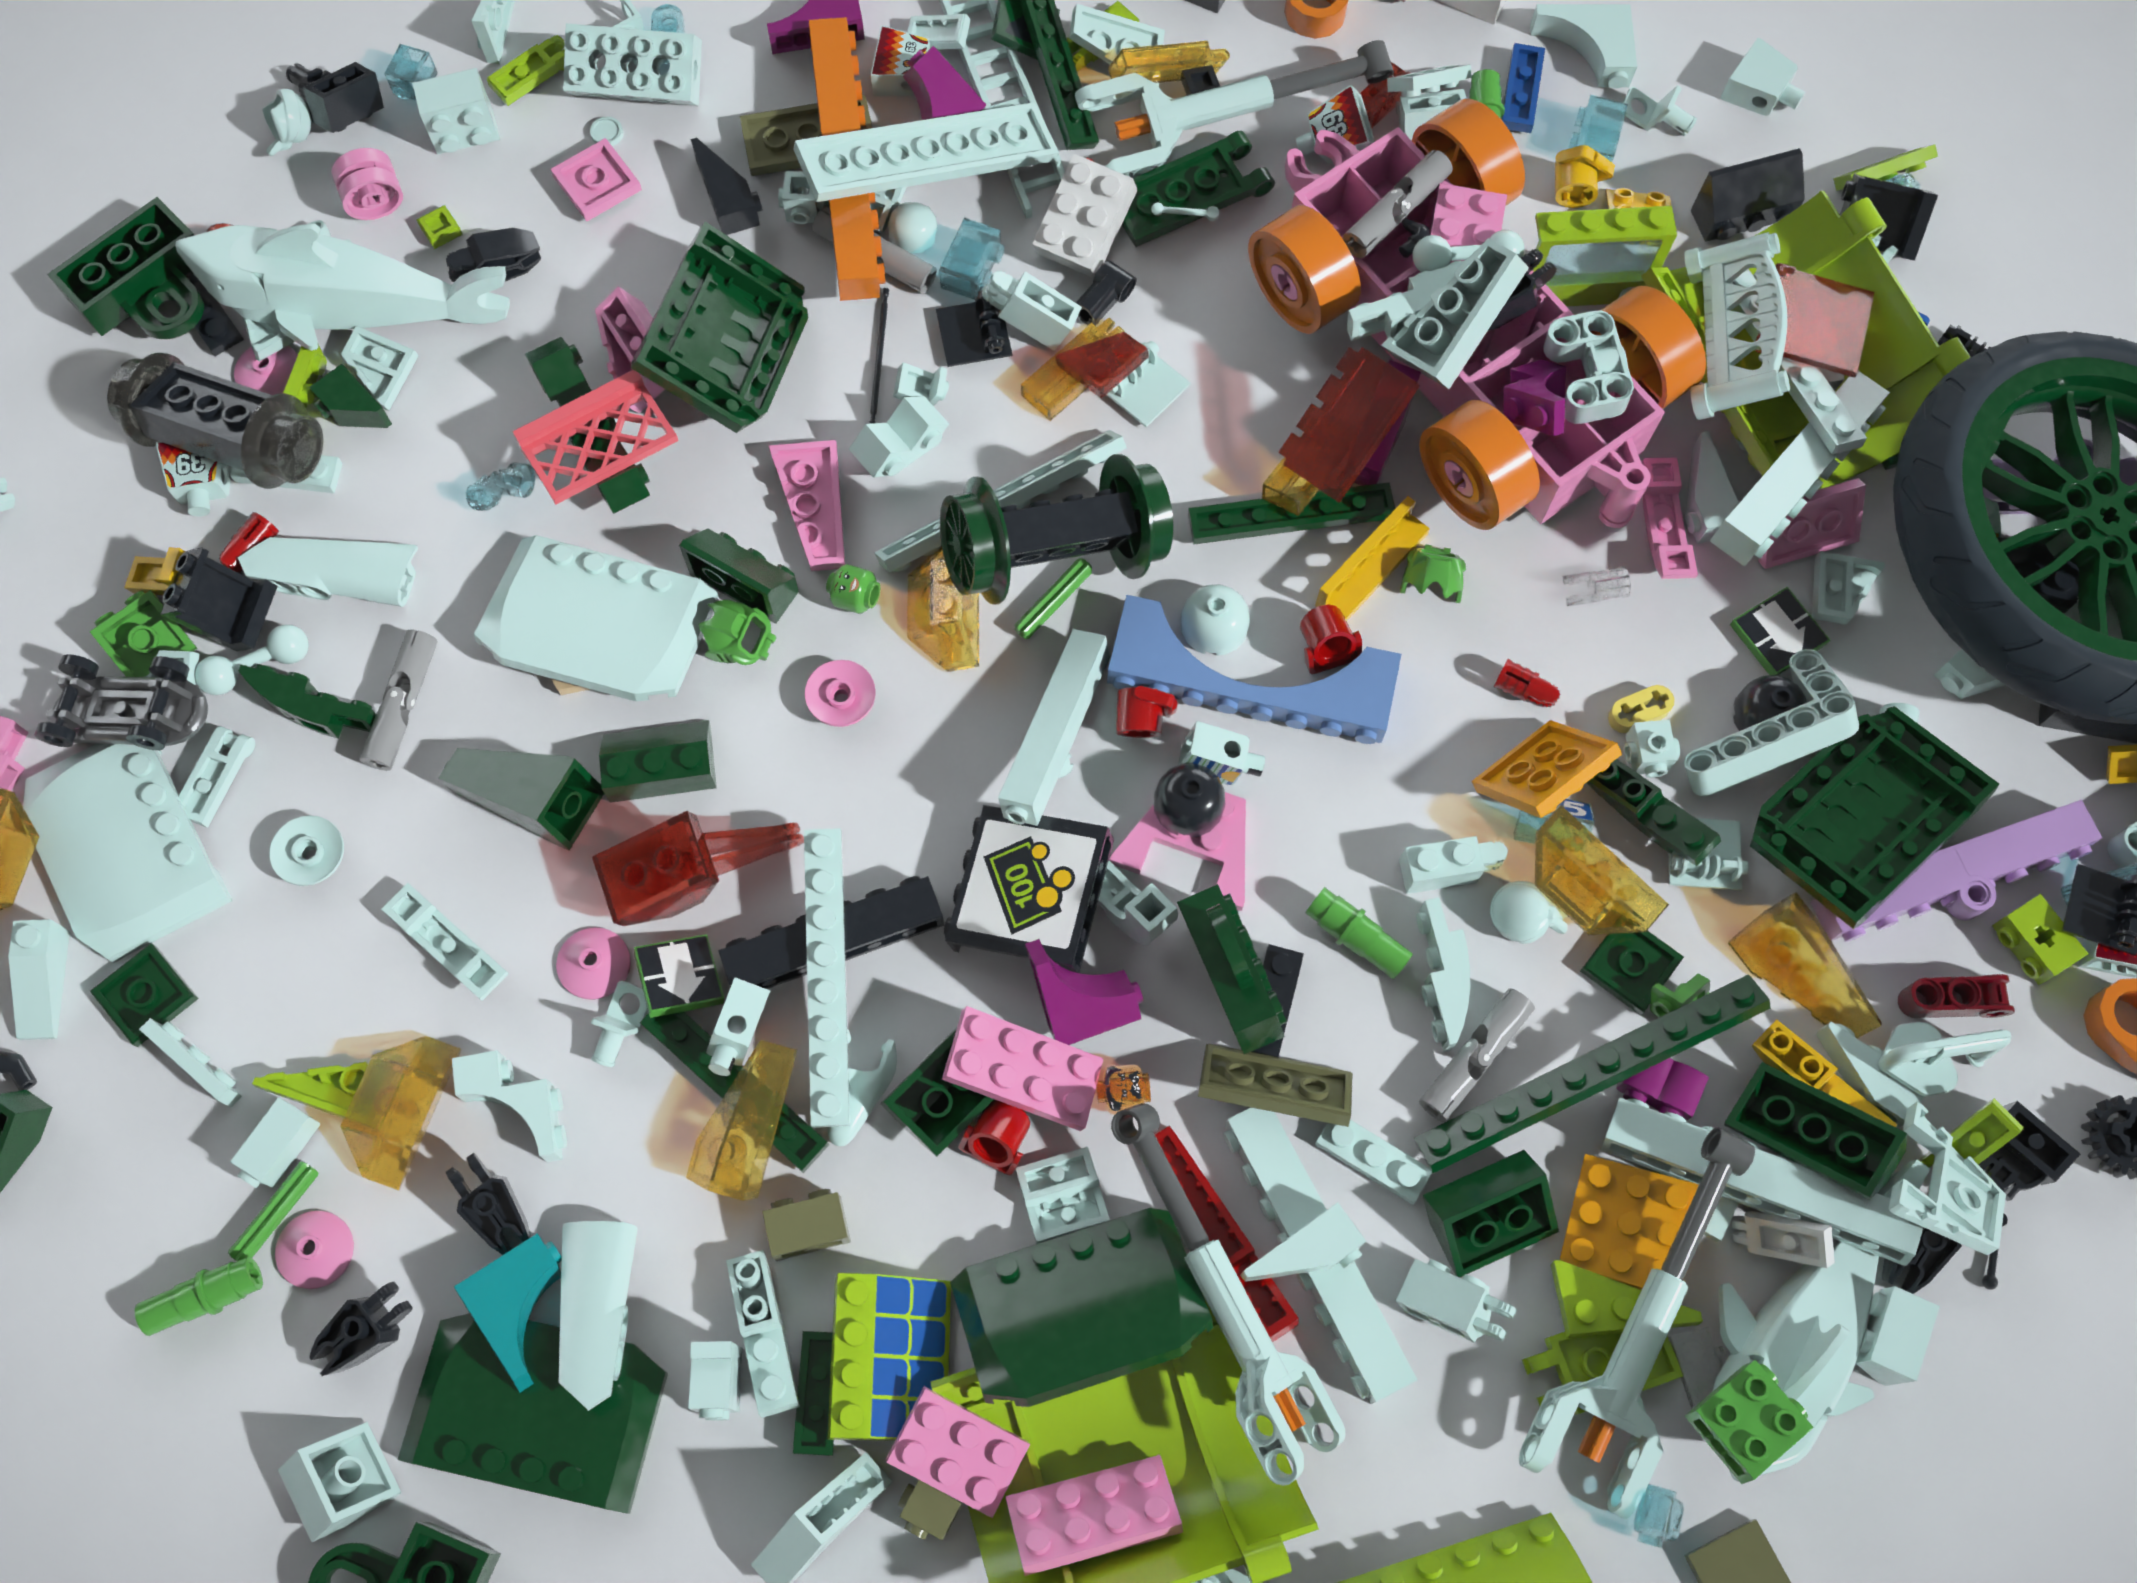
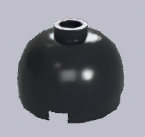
M1777 675L1761 676L1749 682L1735 698L1733 704L1735 711L1733 716L1734 724L1741 731L1807 703L1806 697L1800 687L1788 678Z
M1196 763L1180 764L1169 769L1159 780L1154 792V812L1160 824L1170 833L1176 835L1179 833L1190 835V837H1199L1211 832L1220 822L1226 805L1225 790L1219 777L1209 768Z

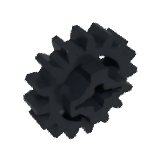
M2122 1095L2111 1098L2110 1101L2105 1099L2096 1103L2097 1108L2087 1111L2086 1115L2091 1121L2082 1124L2081 1129L2089 1132V1137L2081 1141L2082 1144L2091 1145L2093 1151L2087 1155L2089 1159L2099 1157L2102 1160L2099 1165L2101 1171L2112 1167L2113 1177L2119 1178L2127 1174L2131 1180L2137 1178V1161H2133V1158L2137 1157V1097L2125 1100ZM2119 1113L2118 1117L2113 1119V1122H2106L2112 1114Z

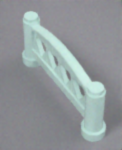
M1767 232L1703 251L1700 247L1685 251V264L1691 283L1703 281L1708 384L1703 383L1691 387L1692 407L1698 420L1713 417L1716 411L1782 396L1784 392L1790 391L1787 372L1785 370L1779 372L1787 335V304L1780 276L1771 259L1774 257V254L1780 253L1777 233L1770 234ZM1757 268L1753 275L1757 279V283L1754 286L1747 288L1730 284L1747 269ZM1750 295H1758L1755 304L1759 309L1756 313L1747 315L1731 311ZM1753 322L1760 323L1757 332L1761 336L1757 341L1747 342L1733 338ZM1753 350H1762L1758 358L1763 363L1759 369L1748 370L1734 366Z

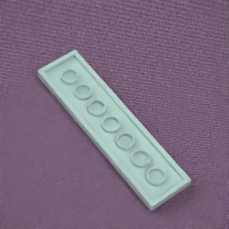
M1035 102L795 140L793 149L816 202L1054 162V157L1059 155V151Z

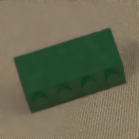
M1761 1062L1724 1122V1126L1868 1200L1888 1183L1904 1156L1907 1147L1906 1132L1764 1062Z

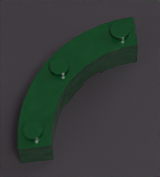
M562 337L525 353L543 391L551 402L556 400L559 407L592 391L579 367L583 360L574 344L568 346ZM608 417L599 423L597 429L614 432L616 421L614 418ZM577 433L569 439L573 446L583 448L587 435ZM595 436L590 449L607 452L610 439ZM618 441L614 454L625 456L628 453L621 442ZM587 457L584 466L587 471L594 472L601 468L603 460ZM641 463L638 465L633 464L597 483L603 499L613 514L650 496L645 485L650 482V479Z

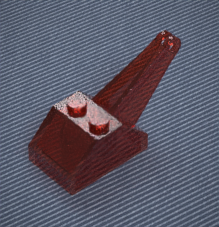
M685 811L592 856V860L613 923L629 926L670 918L703 903L719 882L718 876L770 855L798 847L804 843V837L802 834H797L801 829L796 822L775 826L703 833L697 815ZM724 852H729V853H725V854H722V855L715 856V857H712V858H711V855H715V854H719V853H724Z

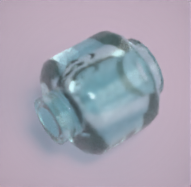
M1648 1484L1646 1491L1639 1494L1634 1510L1626 1520L1628 1528L1639 1533L1638 1542L1662 1548L1663 1540L1672 1542L1678 1539L1684 1505L1680 1500L1676 1499L1677 1492Z

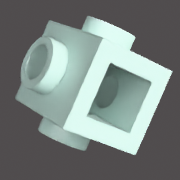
M785 171L784 186L779 188L778 194L779 208H784L787 222H795L797 224L813 223L817 213L826 206L827 201L816 202L803 172Z
M1670 719L1634 723L1625 735L1627 741L1624 746L1625 759L1628 764L1631 763L1632 770L1638 774H1646L1648 778L1663 776L1668 773L1680 757V744L1677 738H1673Z

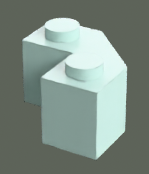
M925 396L904 397L887 423L865 424L849 450L873 478L894 476L929 450L936 447L941 442L942 434L949 423Z

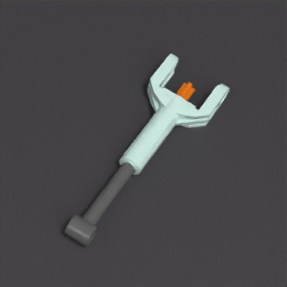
M1375 40L1361 46L1357 51L1358 57L1269 80L1267 75H1261L1176 99L1165 95L1154 82L1137 73L1084 86L1076 91L1075 98L1079 109L1090 112L1141 99L1139 106L1142 115L1116 121V135L1122 141L1148 134L1153 149L1112 159L1105 166L1135 178L1165 165L1181 133L1185 130L1267 109L1273 106L1274 99L1360 76H1365L1368 84L1379 83L1391 77L1394 70L1385 42L1383 40Z
M1145 1103L1118 1111L1111 1121L1113 1135L1122 1144H1133L1182 1239L1188 1250H1190L1184 1259L1242 1369L1235 1392L1236 1417L1269 1479L1278 1485H1289L1301 1476L1304 1470L1303 1452L1292 1432L1300 1428L1307 1443L1318 1451L1330 1452L1343 1442L1345 1438L1344 1424L1315 1369L1298 1356L1277 1352L1219 1240L1209 1241L1201 1222L1154 1135L1160 1126L1158 1112L1154 1107ZM1133 1117L1138 1123V1130L1133 1124ZM1303 1386L1311 1390L1314 1395L1313 1406H1306L1299 1400V1387ZM1259 1415L1265 1416L1271 1421L1273 1425L1272 1436H1266L1259 1431L1256 1424V1419ZM1318 1423H1325L1330 1426L1334 1434L1333 1442L1328 1443L1321 1440L1317 1433ZM1277 1454H1285L1290 1458L1293 1464L1292 1474H1286L1278 1468L1276 1463Z
M1720 1127L1712 1129L1702 1144L1701 1156L1710 1162L1661 1270L1657 1268L1651 1269L1604 1374L1585 1382L1572 1381L1548 1390L1519 1452L1520 1466L1534 1473L1541 1472L1545 1466L1552 1463L1577 1407L1594 1415L1577 1452L1600 1463L1616 1427L1632 1434L1607 1488L1608 1510L1623 1519H1629L1636 1512L1663 1453L1655 1423L1647 1415L1640 1394L1689 1287L1682 1279L1686 1275L1731 1173L1736 1176L1744 1174L1749 1169L1755 1156L1753 1145Z

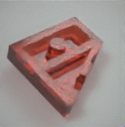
M1121 332L1060 353L1055 359L1058 367L1102 399L1148 359L1149 353L1148 348L1127 333Z

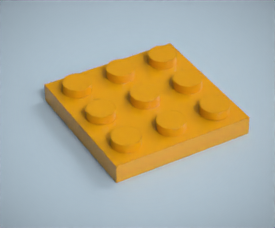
M1549 720L1471 782L1477 793L1542 818L1552 813L1571 794L1580 791L1584 784L1595 775L1606 770L1614 760L1622 755V752L1617 742Z
M1585 1154L1559 1260L1642 1290L1651 1269L1657 1268L1661 1270L1699 1184Z

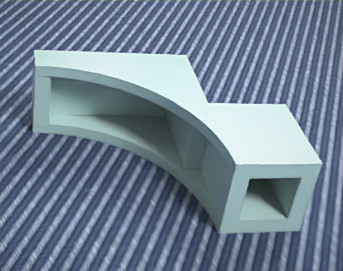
M498 1050L452 1058L455 1095L464 1102H493L513 1109L529 1125L538 1146L539 1156L547 1162L563 1159L562 1148L567 1147V1137L564 1126L559 1125L558 1111L563 1110L562 1095L559 1088L555 1089V1086L547 1079L509 1085L510 1082L514 1081L513 1066L511 1061L506 1060V1057Z

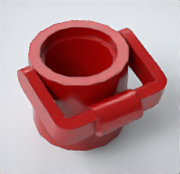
M1327 604L1313 608L1301 620L1300 630L1308 645L1307 648H1304L1305 664L1310 674H1317L1351 663L1362 653V638L1359 631L1352 633L1341 610L1335 605Z
M1144 686L1118 690L1116 734L1129 738L1160 737L1162 735L1163 717L1170 718L1177 711L1178 703L1175 696Z
M993 1100L983 1110L975 1127L968 1126L958 1148L1003 1174L1012 1175L1023 1155L1018 1150L1030 1128L1029 1117L1022 1109Z

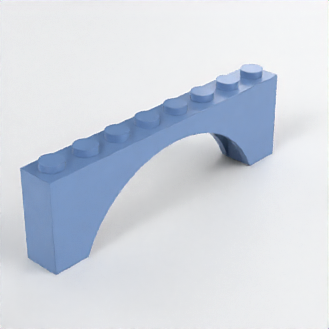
M1126 595L1108 668L1107 683L1113 684L1119 690L1144 686L1172 694L1175 698L1181 699L1183 703L1190 706H1201L1204 704L1216 707L1218 711L1227 714L1245 713L1259 721H1270L1272 719L1285 722L1287 726L1295 729L1309 727L1318 729L1327 736L1337 737L1345 735L1354 737L1356 741L1363 744H1374L1375 742L1382 743L1387 731L1402 654L1366 647L1348 666L1322 680L1292 687L1251 685L1226 677L1196 659L1182 645L1170 628L1161 602Z

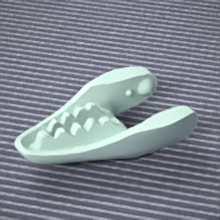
M847 1029L848 1043H850L851 1035L849 1029ZM888 1039L882 1045L881 1051L883 1055L878 1069L864 1072L848 1067L850 1126L827 1127L829 1140L832 1144L836 1146L847 1145L858 1133L877 1102L887 1090L894 1077L897 1065V1051L894 1040Z

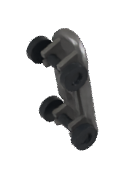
M66 654L61 657L58 668L63 673L71 676V679L69 681L67 678H59L57 684L62 689V693L55 702L53 709L47 712L46 717L50 722L38 723L34 735L37 739L58 747H71L73 743L128 744L149 750H163L165 746L185 742L203 727L208 715V703L201 689L187 680L190 668L179 660L163 656L152 658L149 671L159 678L96 677L99 666L95 662L82 656Z

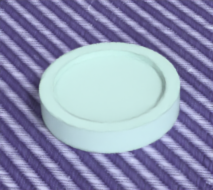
M601 117L591 125L590 134L595 143L606 138L614 146L621 141L623 129L617 119Z

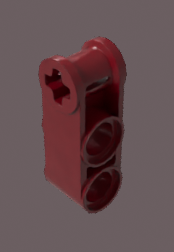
M2005 974L1974 977H1925L1916 980L1900 991L1898 995L1900 1010L1911 1018L1977 1016L1997 1018L2015 1013L2014 1006L2009 1003L2006 986L2010 982L2009 976ZM1953 990L1960 994L1963 1000L1962 1004L1954 999ZM1916 991L1925 997L1926 1005L1919 1002L1916 997Z

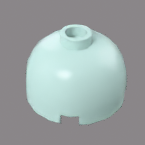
M1221 584L1206 585L1195 590L1186 600L1181 613L1182 635L1187 644L1203 654L1206 651L1217 653L1216 655H1225L1236 650L1245 641L1250 625L1249 609L1244 598L1233 588Z

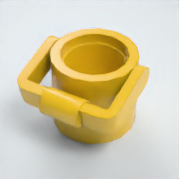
M1580 145L1558 152L1555 157L1556 201L1560 205L1569 208L1590 205L1598 196V182L1611 179L1614 174L1615 165L1587 145Z

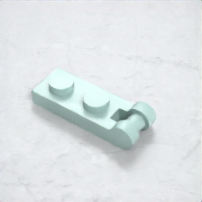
M222 726L215 729L178 796L185 807L188 818L192 822L208 828L244 759L252 754L255 748L254 738L244 734L236 736L232 730ZM231 748L227 756L222 754L224 749Z

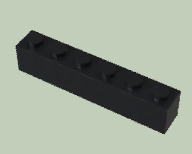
M919 876L909 877L901 881L899 887L887 891L885 888L873 890L865 895V899L853 903L849 900L844 901L845 961L945 926L943 914L928 876L921 879ZM806 914L798 917L794 924L783 928L781 925L768 927L761 931L760 936L749 940L747 938H737L728 942L725 945L726 948L718 950L730 988L734 978L769 989L807 975Z

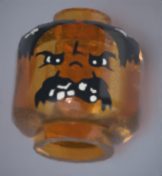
M1135 1064L1107 1067L1103 1072V1080H1098L1097 1082L1098 1103H1105L1108 1113L1115 1115L1118 1111L1151 1102L1148 1072L1142 1073L1140 1066Z

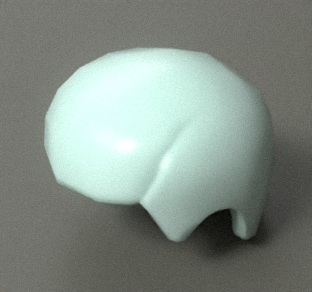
M905 202L893 209L888 222L890 242L909 253H922L932 247L935 243L937 221L930 207L918 202Z

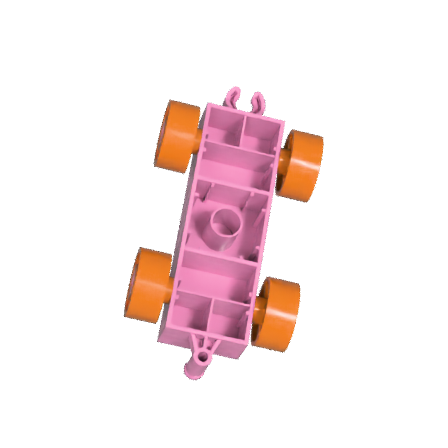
M1462 99L1420 125L1415 130L1412 141L1397 127L1361 151L1357 150L1355 145L1338 133L1320 130L1316 135L1314 151L1316 154L1329 157L1335 165V168L1322 176L1313 174L1307 169L1304 156L1300 150L1296 148L1290 149L1285 162V175L1289 185L1296 192L1294 193L1292 208L1254 232L1248 243L1249 259L1255 278L1263 294L1280 317L1294 329L1302 333L1312 334L1359 304L1372 303L1387 298L1393 293H1403L1408 290L1409 278L1414 277L1420 271L1414 265L1412 255L1405 258L1399 251V247L1412 236L1403 227L1402 222L1364 258H1358L1351 254L1343 240V235L1432 150L1444 153L1452 164V173L1442 182L1443 184L1506 194L1505 206L1516 200L1521 195L1525 183L1522 156L1511 132L1493 110L1477 100ZM1438 187L1405 218L1424 224L1431 231ZM1545 284L1537 291L1538 302L1536 307L1502 327L1486 332L1450 389L1445 388L1421 373L1417 387L1444 416L1421 434L1419 443L1421 459L1432 485L1443 501L1458 517L1477 529L1490 530L1522 507H1525L1542 524L1593 487H1596L1605 497L1599 510L1601 522L1611 528H1621L1626 526L1631 520L1634 510L1651 480L1650 472L1641 463L1639 455L1644 452L1665 413L1663 409L1691 390L1692 386L1698 385L1703 379L1706 370L1704 347L1694 324L1673 299L1652 287H1634L1601 310L1610 314L1615 321L1620 343L1625 350L1628 369L1634 384V390L1626 410L1616 417L1583 424H1573L1565 419L1564 433L1557 436H1551L1511 423L1503 415L1504 386L1510 384L1511 368L1540 359L1566 366L1565 395L1572 382L1586 378L1581 359L1557 363L1547 358L1544 353L1543 346L1550 324L1556 319L1574 315ZM1385 331L1371 335L1380 346L1388 339ZM1590 331L1594 335H1602L1600 332ZM1556 338V340L1559 341V342H1562V343H1567V342H1568L1567 340H1565V339H1563V338ZM1383 348L1395 362L1408 366L1400 360L1396 359L1385 348ZM1608 392L1613 397H1621L1616 392ZM1581 399L1573 400L1574 402L1580 405L1587 404L1585 401Z

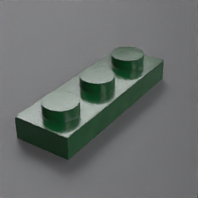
M803 1331L797 1394L800 1407L796 1408L793 1454L833 1456L834 1440H828L833 1332Z

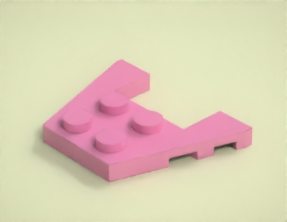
M1225 792L1226 805L1220 822L1211 832L1199 837L1170 833L1160 824L1153 805L1112 853L1110 862L1114 866L1140 875L1150 846L1154 841L1221 865L1223 868L1217 884L1223 896L1230 893L1237 910L1242 911L1245 903L1246 799Z

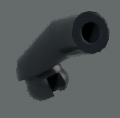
M0 1051V1073L10 1074L19 1091L28 1090L36 1085L37 1079L22 1055Z

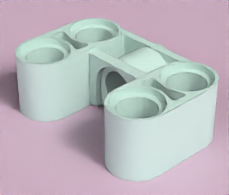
M1599 310L1554 320L1550 324L1543 346L1546 357L1557 363L1581 359L1586 378L1572 382L1567 389L1565 395V419L1573 424H1583L1621 415L1627 408L1634 390V384L1628 369L1626 353L1620 343L1613 317L1607 312ZM1590 331H1597L1602 335H1594ZM1556 338H1563L1568 342L1562 343L1557 341ZM1608 392H1616L1621 397H1613ZM1581 399L1585 401L1587 404L1580 405L1574 402L1573 400Z

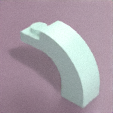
M1110 861L1108 862L1098 904L1105 910L1106 917L1123 933L1142 945H1149L1177 921V907L1153 883L1141 891Z

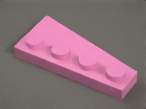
M836 440L768 445L811 571L839 569V567L845 565Z

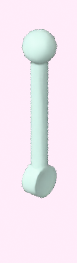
M1157 202L1151 207L1152 213L1156 216L1162 213L1206 216L1210 221L1217 220L1219 216V209L1215 206L1204 210L1167 207Z

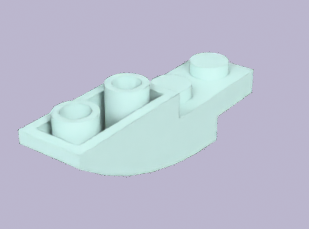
M1466 260L1454 261L1445 267L1430 272H1420L1414 277L1409 278L1408 290L1406 292H1396L1387 298L1372 303H1362L1348 311L1347 332L1351 341L1385 331L1387 338L1390 336L1393 338L1405 326L1403 323L1413 313L1416 315L1431 300L1430 296L1437 288L1440 287L1442 289L1455 276L1454 272Z
M1438 897L1425 900L1416 918L1419 931L1422 935L1426 934L1429 947L1426 948L1429 967L1436 969V972L1430 973L1425 980V985L1422 986V997L1425 1006L1431 1007L1435 1021L1431 1022L1434 1040L1436 1043L1441 1042L1443 1052H1448L1457 1044L1465 1023L1470 994V964L1464 930L1449 932L1440 898Z
M761 1250L726 1260L740 1334L744 1339L758 1414L763 1418L798 1408L800 1406L793 1377L792 1360L765 1251Z

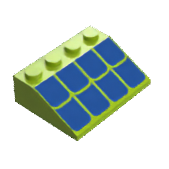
M837 1273L834 1288L828 1440L895 1441L923 1387L925 1386L932 1390L931 1381L949 1375L951 1281L882 1274Z

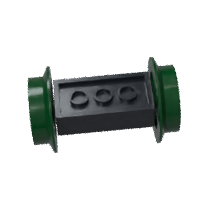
M1123 454L1111 455L1104 463L1100 476L1099 492L1095 493V497L1084 499L1082 494H1076L1063 498L1061 503L1051 504L1050 500H1040L1029 505L1030 508L1018 510L1017 505L1000 507L998 499L989 483L984 478L975 476L967 481L963 493L946 496L940 510L941 546L945 564L955 588L962 595L981 593L984 599L993 605L1002 603L1008 594L1011 568L1110 551L1114 563L1123 575L1129 579H1139L1146 574L1151 562L1160 561L1167 557L1173 541L1172 506L1166 485L1160 473L1150 464L1134 465Z

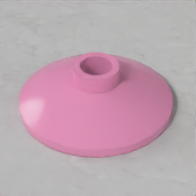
M286 346L265 359L258 361L255 358L252 347H250L240 356L234 369L235 382L281 398L298 354L290 346Z
M834 660L819 666L810 675L805 687V700L811 714L820 722L834 727H844L859 722L870 712L875 702L876 689L871 675L864 667L849 660ZM839 694H846L848 696L844 702H837L835 698Z
M588 928L575 933L563 944L557 957L556 969L558 978L567 991L582 999L595 1000L611 995L615 992L617 983L626 980L630 971L631 958L626 944L617 934L604 928ZM592 954L597 956V960L593 965H585L587 956Z
M311 1211L301 1214L290 1221L279 1235L275 1248V1260L278 1270L289 1283L305 1289L325 1287L336 1281L348 1268L354 1250L353 1236L348 1225L332 1213ZM310 1241H314V1252L306 1255L304 1252L305 1245Z

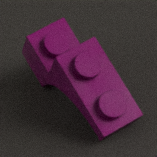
M1540 359L1511 368L1510 384L1504 386L1503 415L1511 423L1551 436L1563 434L1566 366Z

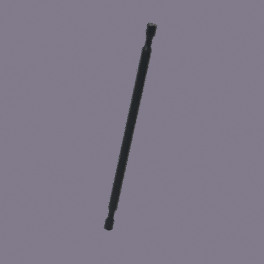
M883 288L882 294L883 302L881 304L870 410L871 420L869 424L876 423L875 415L877 414L888 309V288Z

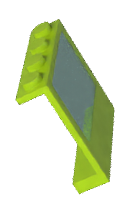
M1672 206L1536 213L1535 219L1539 238L1536 249L1543 254V259L1533 271L1535 272L1548 262L1557 268L1556 275L1546 285L1566 307L1610 304L1618 299L1622 290L1628 287L1646 286L1641 275L1651 267L1663 266L1677 237Z

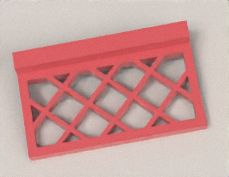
M635 370L513 431L520 450L525 458L528 459L555 505L679 441L675 431L645 387L642 377ZM643 399L648 405L644 416L628 413L630 406ZM608 417L618 419L614 432L597 429L599 423ZM625 421L641 424L637 436L621 433ZM648 425L663 428L666 433L656 440L644 438ZM577 433L587 435L583 448L567 445L569 438ZM595 436L610 439L607 452L590 449ZM618 441L634 444L631 453L625 456L614 454ZM546 449L556 450L552 464L537 461L535 455ZM564 452L580 455L576 468L560 466ZM587 457L603 460L600 469L594 472L583 470ZM556 473L572 476L570 485L556 491L552 485Z

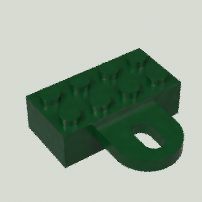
M158 197L148 202L47 274L65 298L101 336L128 317H131L147 335L156 339H173L193 329L200 321L204 312V300L201 294L186 277L191 269L180 257L175 247L177 240L195 235ZM167 300H173L181 307L180 312L171 318L164 317L158 311L160 304Z
M1217 884L1178 901L1179 909L1243 1054L1245 1055L1284 1038L1281 1025L1287 1023L1283 1014V1009L1275 991H1271L1272 988L1260 958L1256 955L1251 938L1245 925L1242 924L1231 894L1223 896Z
M416 1522L400 1557L365 1543L342 1544L332 1548L318 1560L311 1572L308 1583H331L332 1575L341 1568L364 1578L367 1583H488L501 1553L431 1522Z

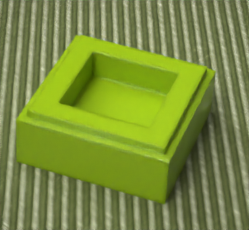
M445 205L416 219L419 227L434 249L463 235L459 225Z

